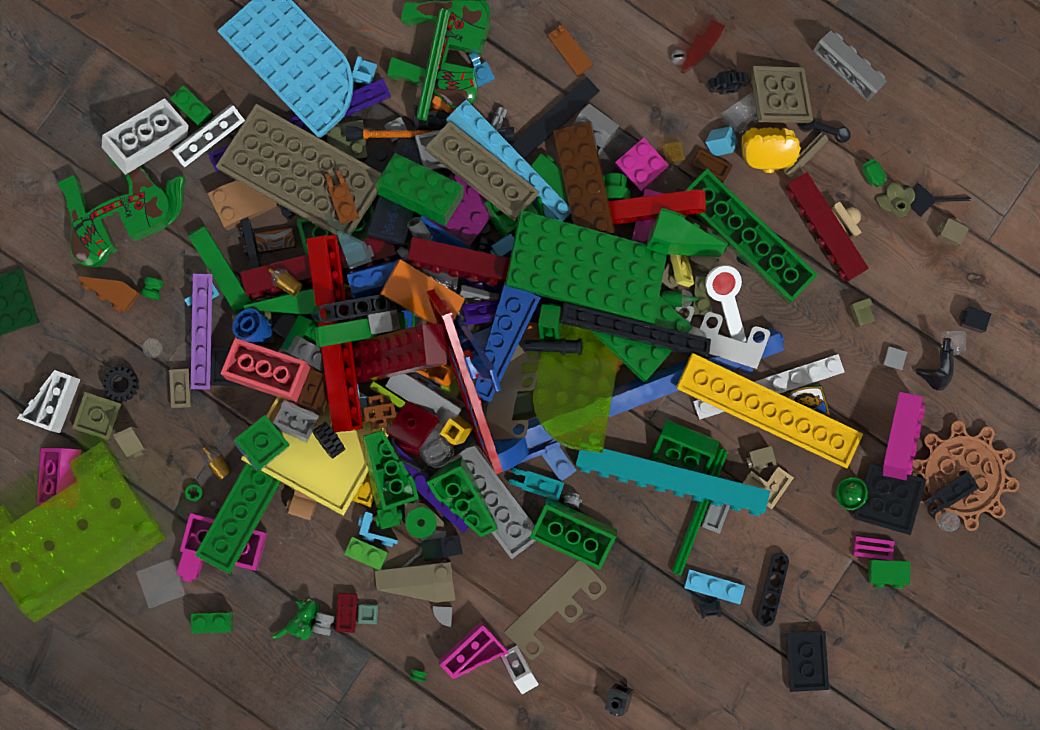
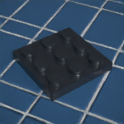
M869 464L864 481L868 490V499L862 507L856 509L854 519L911 536L927 479L913 475H907V480L883 476V467Z

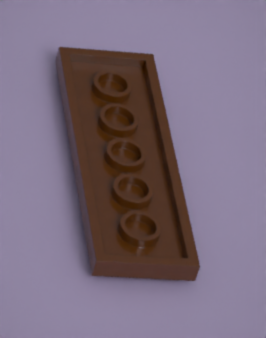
M588 121L555 130L554 136L573 224L610 235L616 234L592 122Z

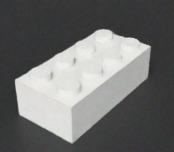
M164 98L103 134L102 148L126 175L187 138L189 125Z

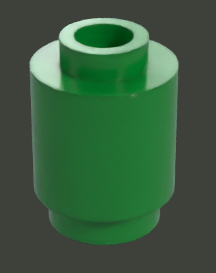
M875 158L862 165V172L871 187L875 186L878 188L886 183L885 179L888 177L881 164Z

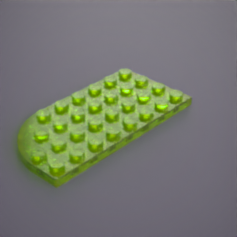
M563 324L561 339L578 340L582 338L583 353L582 356H578V354L573 353L562 355L560 352H541L536 386L533 392V405L536 417L547 434L560 444L572 449L603 453L619 358L590 330Z

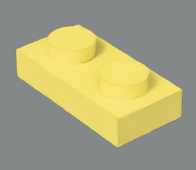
M670 255L676 283L687 287L692 286L694 280L688 255Z

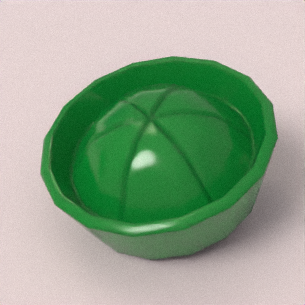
M857 477L844 479L836 490V498L839 505L846 510H855L862 507L868 499L866 484Z

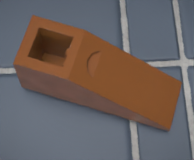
M81 276L77 278L82 282L80 284L88 291L91 289L96 291V296L104 302L108 299L113 303L111 307L120 313L123 310L128 313L140 297L139 292L122 281Z

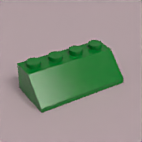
M547 497L530 538L600 570L617 537V529Z

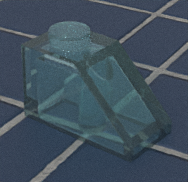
M339 230L336 232L350 269L372 261L371 257L374 256L371 245L367 246L365 241Z

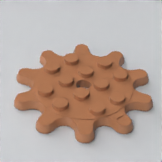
M955 421L951 425V436L949 439L941 440L932 433L925 436L924 443L930 450V456L926 460H914L912 470L913 473L920 474L924 479H927L920 503H924L923 501L935 494L937 490L958 478L959 473L963 470L969 471L979 486L977 490L952 506L936 513L935 521L937 524L946 525L952 516L958 515L963 518L965 528L969 531H974L979 526L978 518L982 512H989L995 518H1002L1005 515L1006 510L1000 502V495L1003 492H1016L1019 489L1018 480L1010 478L1005 474V467L1015 459V452L1009 448L997 451L992 447L995 433L991 427L982 428L977 436L972 437L967 434L963 422ZM939 498L933 501L937 506L942 504Z

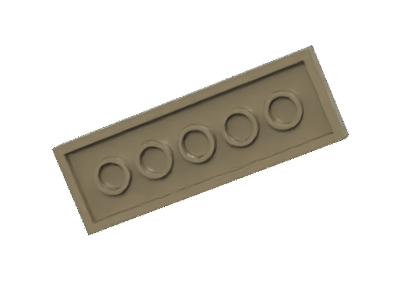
M451 121L425 147V151L514 221L519 218L520 211H525L540 193Z

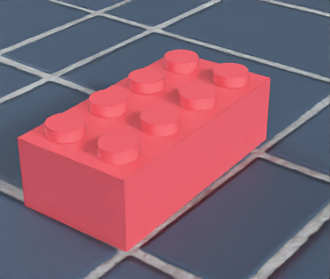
M235 338L220 374L229 381L297 403L311 367L306 361Z

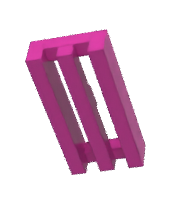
M855 536L853 556L893 561L892 555L894 553L893 546L895 541ZM859 541L888 544L889 548L859 545ZM858 548L888 552V556L860 553Z

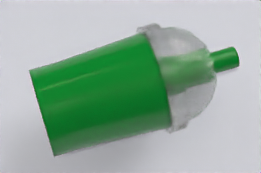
M685 289L662 291V298L671 307L685 308L690 306L692 301H697V297H693L691 292Z

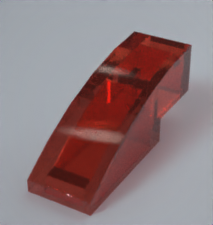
M711 20L705 36L696 35L681 73L685 74L693 69L711 52L718 42L725 25Z

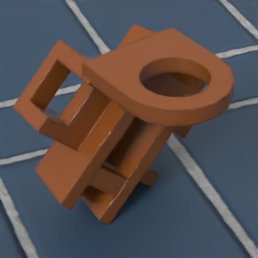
M379 392L375 393L374 396H366L367 407L361 408L364 415L362 423L370 422L371 430L386 428V419L396 417L394 403Z

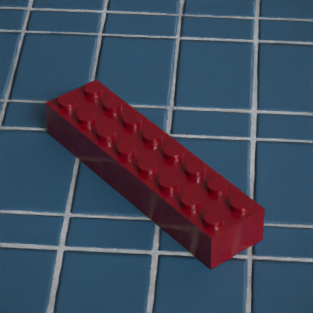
M367 238L338 246L342 275L347 274V272L398 259L394 244ZM309 254L240 272L246 295L255 301L265 299V295L273 294V296L284 294V290L276 286L278 278L268 271L270 268L280 275L287 271L302 285L310 284V286H313Z
M421 324L352 343L357 384L447 364L443 324Z

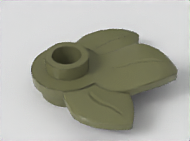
M890 182L887 187V195L877 196L876 199L883 210L892 211L894 215L904 217L910 212V204L915 199V192L912 187L903 190L902 186L898 183ZM898 205H903L904 208L899 209Z

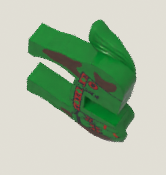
M434 0L424 3L405 2L400 21L404 26L409 27L420 23L436 24L439 9L449 10L450 14L433 93L453 108H458L465 100L473 105L478 93L476 71L474 68L445 62L448 49L482 55L490 29V8L487 1ZM391 57L387 76L394 81H408L416 86L423 87L426 69Z
M109 157L110 162H111L117 169H119L120 171H122V170L116 165V163ZM139 166L125 175L129 184V194L108 200L91 211L88 209L81 182L75 175L58 182L59 188L66 197L67 208L71 216L70 251L73 258L81 265L100 267L108 261L110 252L112 254L116 253L117 248L103 220L108 216L113 217L116 212L119 213L129 236L134 241L165 229L181 212L184 202L185 177L179 175L168 180L164 193Z

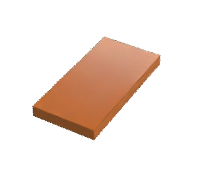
M402 260L397 261L380 293L430 324H437L427 291L434 289L441 301L445 300L451 310L452 321L456 318L465 298Z

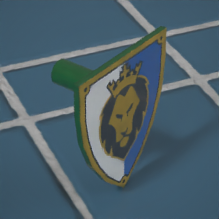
M820 383L795 389L786 396L816 412L830 415L823 386Z

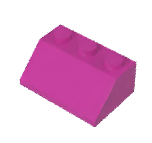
M40 448L37 506L78 508L79 483L81 480L80 464L82 462L81 450Z

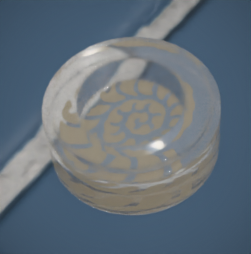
M151 338L143 343L142 350L146 356L156 358L162 353L163 347L160 341Z

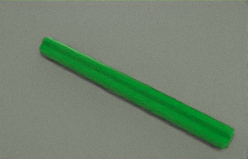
M440 8L438 12L416 115L417 119L426 121L428 117L450 14L449 10Z

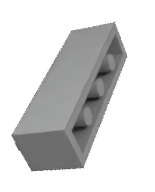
M416 372L390 377L385 386L392 394L401 396L406 402L408 401L438 416L440 419L438 423L442 426L446 425L449 418L459 416L465 406L462 401Z

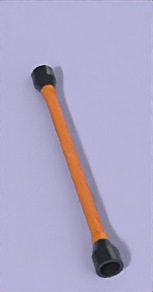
M346 126V142H356L370 137L414 138L416 135L434 132V130L370 131L356 126ZM514 127L495 129L507 142H514Z

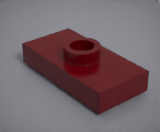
M338 593L335 632L355 633L358 594Z

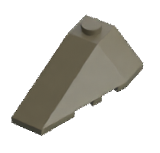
M451 562L375 571L376 589L379 591L436 603L456 600Z

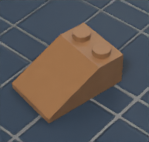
M237 180L207 193L227 231L242 224L241 220L243 219L250 220L278 206V203Z

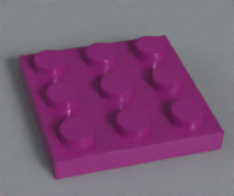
M452 172L448 178L463 185L464 197L446 226L435 223L470 246L490 219L485 206V202L488 200Z

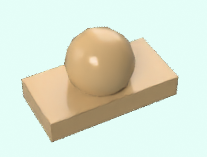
M840 201L831 207V210L851 240L862 233L857 226L861 220V213L857 208L850 207L845 210Z

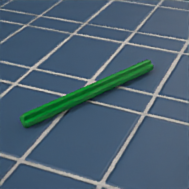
M722 448L717 450L708 475L719 478L728 454L727 450ZM703 499V502L697 503L672 568V573L682 575L709 500Z

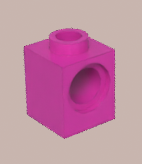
M183 552L176 574L181 576V580L192 582V579H198L203 560L195 557V555Z

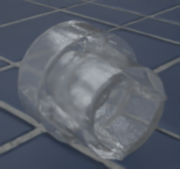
M436 428L433 429L419 449L420 456L426 465L433 468L446 465L454 455L453 445Z

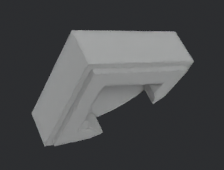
M433 606L436 619L441 624L451 627L452 607Z

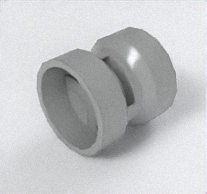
M316 612V622L312 626L311 631L330 636V626L335 616Z

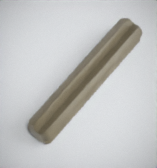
M822 132L819 133L800 153L794 165L784 169L785 175L792 178L828 141V137Z

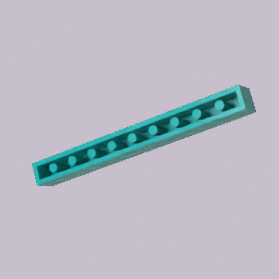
M581 443L576 467H579L580 472L590 474L591 471L598 472L600 477L609 478V475L617 477L616 481L628 483V480L634 481L636 486L646 488L647 485L654 486L655 491L663 493L666 490L673 491V495L684 498V495L692 496L691 500L703 502V499L711 501V505L722 507V504L729 505L730 510L741 512V509L749 511L748 514L760 517V514H765L770 491L583 443Z

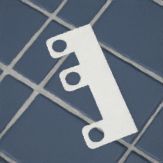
M682 303V307H676V311L679 312L681 308H687L689 316L685 320L690 324L694 308ZM712 312L706 313L700 329L693 327L688 332L689 334L711 339L709 354L720 356L721 358L755 369L759 365L770 336L769 330L757 326L752 328L747 343L719 335L718 332L723 317ZM716 317L718 319L717 326L712 329L708 328L706 324L708 318ZM757 331H762L765 334V339L761 343H756L753 340V335Z

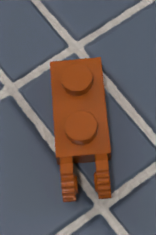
M338 169L336 174L341 184L333 186V180L329 173L325 174L338 218L341 225L360 218L347 182L344 181L342 172Z

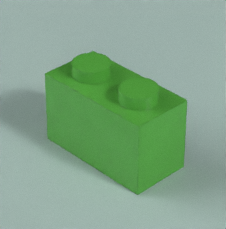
M352 537L344 555L377 570H381L389 552L361 539Z

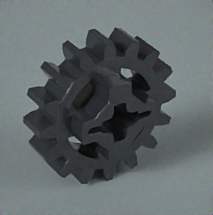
M722 71L718 73L716 78H711V80L707 81V85L711 93L716 92L720 95L736 93L738 89L749 84V77L745 71Z

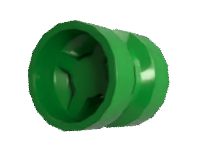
M145 277V287L140 295L159 300V291L163 288L164 282Z

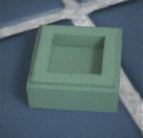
M359 604L358 624H378V605Z

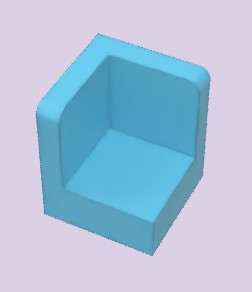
M358 56L352 73L353 81L364 85L372 84L377 65L364 61L361 56Z
M731 126L712 130L705 143L712 155L719 156L733 153L738 139Z

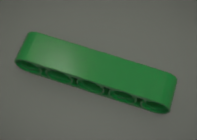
M202 225L190 232L188 236L210 273L213 274V278L234 312L237 313L244 309V305L252 301L246 295L243 286L206 226Z
M404 312L398 313L400 329L372 334L369 318L314 327L316 346L323 347L373 338L407 329Z

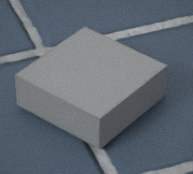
M888 347L883 366L901 371L907 352Z

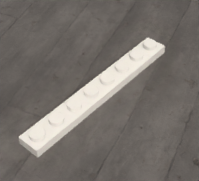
M839 354L755 381V383L780 394L844 373ZM701 400L693 401L698 420L725 412Z

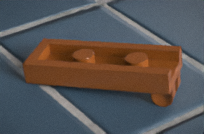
M563 24L547 35L577 77L593 66Z

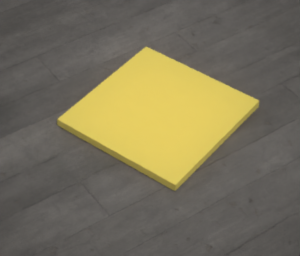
M309 365V366L311 367V369H313V370H315V371H318V372H320V373L325 374L324 372L318 370L317 368H315V367ZM359 392L360 397H365V396H366V395L362 394L361 392ZM277 397L266 417L273 423L283 400L292 401ZM328 401L323 415L317 414L319 418L316 427L323 422H327L332 428ZM394 418L386 419V428L371 430L370 422H363V429L335 432L346 450L333 459L322 448L313 433L306 443L279 431L290 446L261 471L344 516L369 472L363 436L382 430L388 438L389 435H387L386 430ZM243 455L241 460L250 464L249 461Z

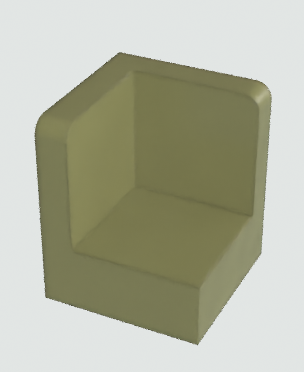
M870 298L849 306L856 327L875 321L870 308L873 305Z

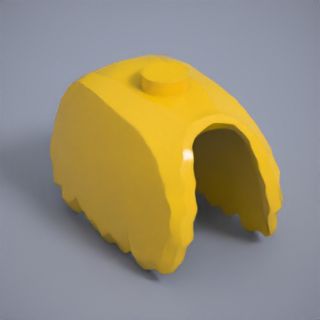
M751 127L742 136V156L744 161L750 167L761 169L763 172L774 173V170L789 168L794 165L800 156L801 147L799 146V139L795 137V133L792 130L782 128L780 131L776 127H764L758 130L755 127Z

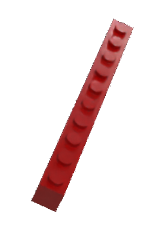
M337 235L307 239L315 305L346 301ZM340 306L339 313L343 315L345 309L343 306ZM321 309L320 316L323 319L326 317V311ZM342 319L332 322L318 323V327L348 322L349 320ZM352 342L323 346L321 349L332 429L334 432L363 429Z

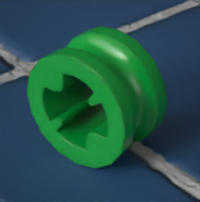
M192 484L186 488L185 496L189 501L195 502L201 499L203 490L199 485ZM193 487L197 488L199 496H195V499L191 498L189 490H193Z
M411 668L412 675L409 676V679L426 682L425 676L428 672Z

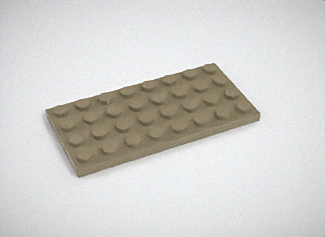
M258 104L254 106L215 166L221 172L327 232L337 235L338 238L345 242L349 240L376 197V183L382 173ZM338 169L341 170L344 181L347 182L360 218L341 225L325 177V174L329 173L333 180V186L341 184L336 174Z

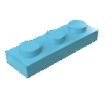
M689 570L684 588L740 604L745 586Z

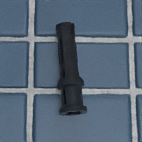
M566 338L560 340L524 339L523 341L525 343L523 344L524 352H560L562 355L573 353L578 354V356H582L583 353L582 338L578 340H567Z

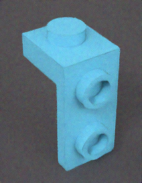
M365 512L364 515L360 516L358 526H361L359 534L364 535V540L374 542V539L382 540L381 544L393 547V543L398 544L399 540L369 533L374 516L373 513Z

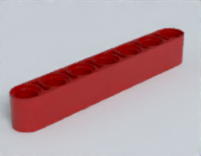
M690 190L609 201L613 224L656 219L661 208L675 211L682 215L703 213L706 211V197L704 190Z

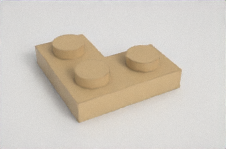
M777 467L767 482L750 471L742 484L769 490L770 495L767 507L773 509L794 477L780 467Z

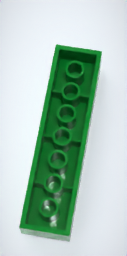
M708 169L685 190L705 191L706 211L694 215L716 236L728 242V247L788 305L818 275Z

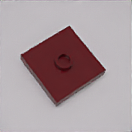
M407 401L387 428L386 433L419 451L440 419L438 416Z

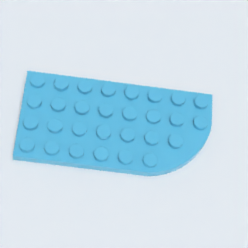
M252 0L218 30V33L317 138H322L344 117L353 96V77L350 65L344 54L292 0Z

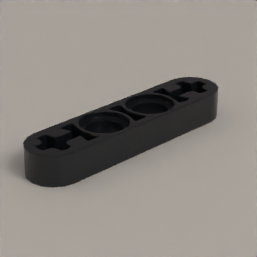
M776 553L772 556L757 612V621L764 627L771 626L776 618L789 566V558L783 553ZM780 556L785 561V564H781L779 570H783V574L772 572L773 568L777 569L778 563L775 562V559H779ZM772 575L780 577L779 585L773 586L770 583ZM770 593L776 597L775 603L771 605L765 601L766 595ZM763 605L768 608H774L773 612L769 610L768 616L771 617V620H767L766 623H763L764 620L761 619V615H765L767 610L762 609Z

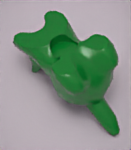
M310 599L295 600L298 605L296 615L289 620L286 627L275 633L272 638H281L286 633L302 640L310 638L313 635L311 620L315 618L316 612L320 611V604H315Z

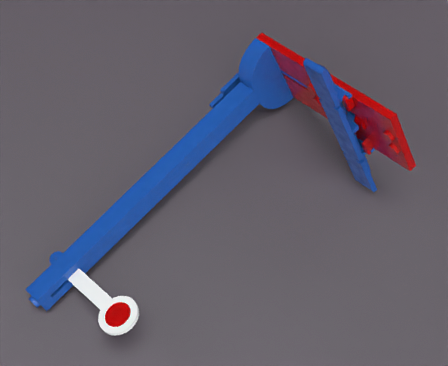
M730 265L717 266L706 277V291L714 300L721 301L731 339L747 343L749 336L745 337L735 296L741 288V276ZM434 289L427 291L437 324H443L445 348L471 425L474 427L473 430L478 445L495 474L504 472L521 462L561 446L560 440L545 445L541 444L543 442L679 391L676 389V386L688 360L654 372L645 382L638 378L528 420L527 434L524 438L493 440V434H490L481 407V399L476 392L472 379L478 378L480 375L484 381L492 384L496 392H499L501 387L495 368L461 317L457 315L454 321H452L453 316L445 300L441 301ZM773 327L767 329L770 331V336L761 359L784 350L782 344L784 343L783 335ZM763 332L753 335V340L756 343H761L765 339ZM709 354V357L706 359L730 371L739 368L743 373L748 374L754 369ZM517 424L513 428L515 435H519L524 431L523 424Z

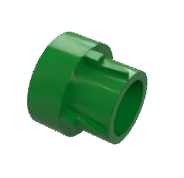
M610 173L603 176L609 201L631 199V191L627 188V177L625 175Z

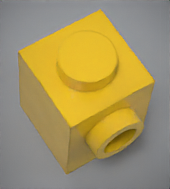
M460 416L449 418L440 434L451 444L457 445L465 442L474 427Z

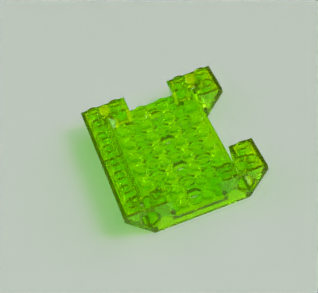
M103 442L69 462L77 482L14 521L4 505L0 506V581L18 608L34 623L166 539V536L146 506L143 507L123 478L122 475L124 473ZM119 498L121 500V507L113 508L110 503L111 499ZM85 519L88 522V527L80 529L77 525L78 520ZM47 540L54 542V550H46L44 542ZM12 562H19L21 564L19 572H14L11 569Z

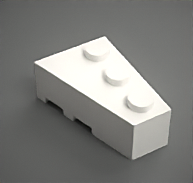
M54 370L40 388L41 391L28 403L29 406L17 419L60 433L80 379Z

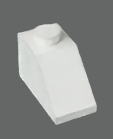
M517 645L508 650L509 654L501 656L521 694L539 685Z

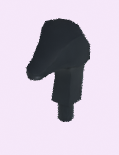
M950 338L943 339V346L940 349L941 363L938 369H916V374L921 376L937 391L944 390L953 377L954 355L953 349L950 348Z

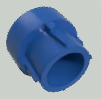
M249 308L241 311L233 322L235 336L243 341L261 346L267 344L271 338L272 328L269 320L255 309Z

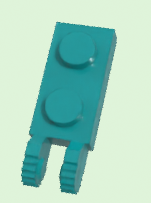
M512 468L511 472L526 477L524 483L509 479V484L559 501L564 485L563 482L530 471L525 472Z

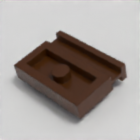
M311 369L298 399L297 406L322 416L329 401L325 374Z

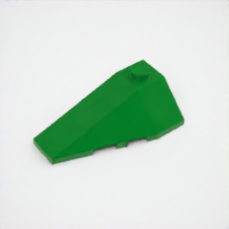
M661 208L649 230L646 249L669 255L721 257L728 246V242L711 232L701 230L699 228L700 225L694 222L692 224L688 222L681 213Z
M313 286L301 289L294 297L289 293H284L275 298L269 297L244 305V309L252 308L258 311L294 314L311 313V316L312 310L316 307Z
M380 430L364 435L370 484L376 508L384 511L419 499L414 479L409 475L404 467L405 465L395 453L394 448L383 431Z
M463 457L446 464L427 480V484L436 499L447 505L452 513H456L462 518L464 523L480 537L498 530L488 505Z

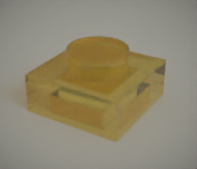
M681 141L662 145L667 164L685 161Z

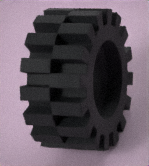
M122 366L113 367L112 370L106 372V376L104 375V382H102L104 386L103 391L111 399L125 402L128 399L131 400L132 396L137 394L139 380L137 379L138 376L131 369ZM125 377L127 379L128 386L124 391H117L114 388L116 378Z
M323 422L312 430L315 438L332 459L346 450L337 434L327 422Z

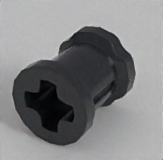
M720 601L700 602L701 618L704 619L708 616L721 617Z

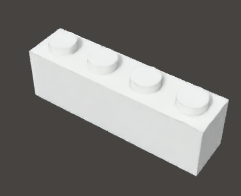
M230 104L174 147L171 152L182 166L186 167L245 120L237 109Z

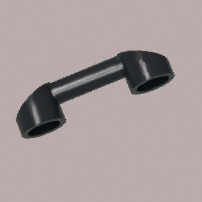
M814 118L810 123L798 124L802 132H810L812 129L835 135V139L839 143H846L851 137L850 130L847 127L842 126L838 129L815 122Z

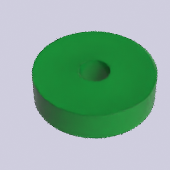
M418 507L409 512L405 525L407 531L413 537L421 539L433 534L437 526V520L431 510ZM419 519H423L425 521L424 526L420 527L417 522Z

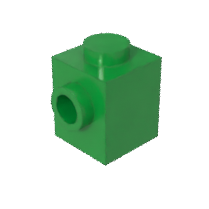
M397 506L384 511L377 510L378 515H375L377 527L381 526V529L402 525L401 521L404 520L402 510L398 509Z

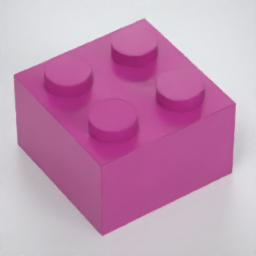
M643 138L618 159L614 167L620 174L627 177L628 183L640 194L666 172L669 165L649 142Z

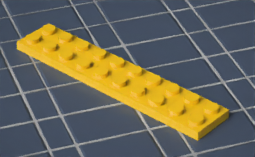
M691 353L676 386V389L844 468H848L863 436V433L694 353Z

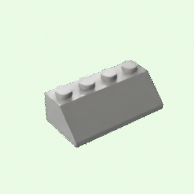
M830 31L813 50L819 58L868 102L887 82L885 76L880 71H875L871 67L870 62L857 55L856 49L851 45H846L843 42V38L836 32Z

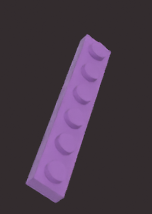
M193 273L191 389H210L213 274Z

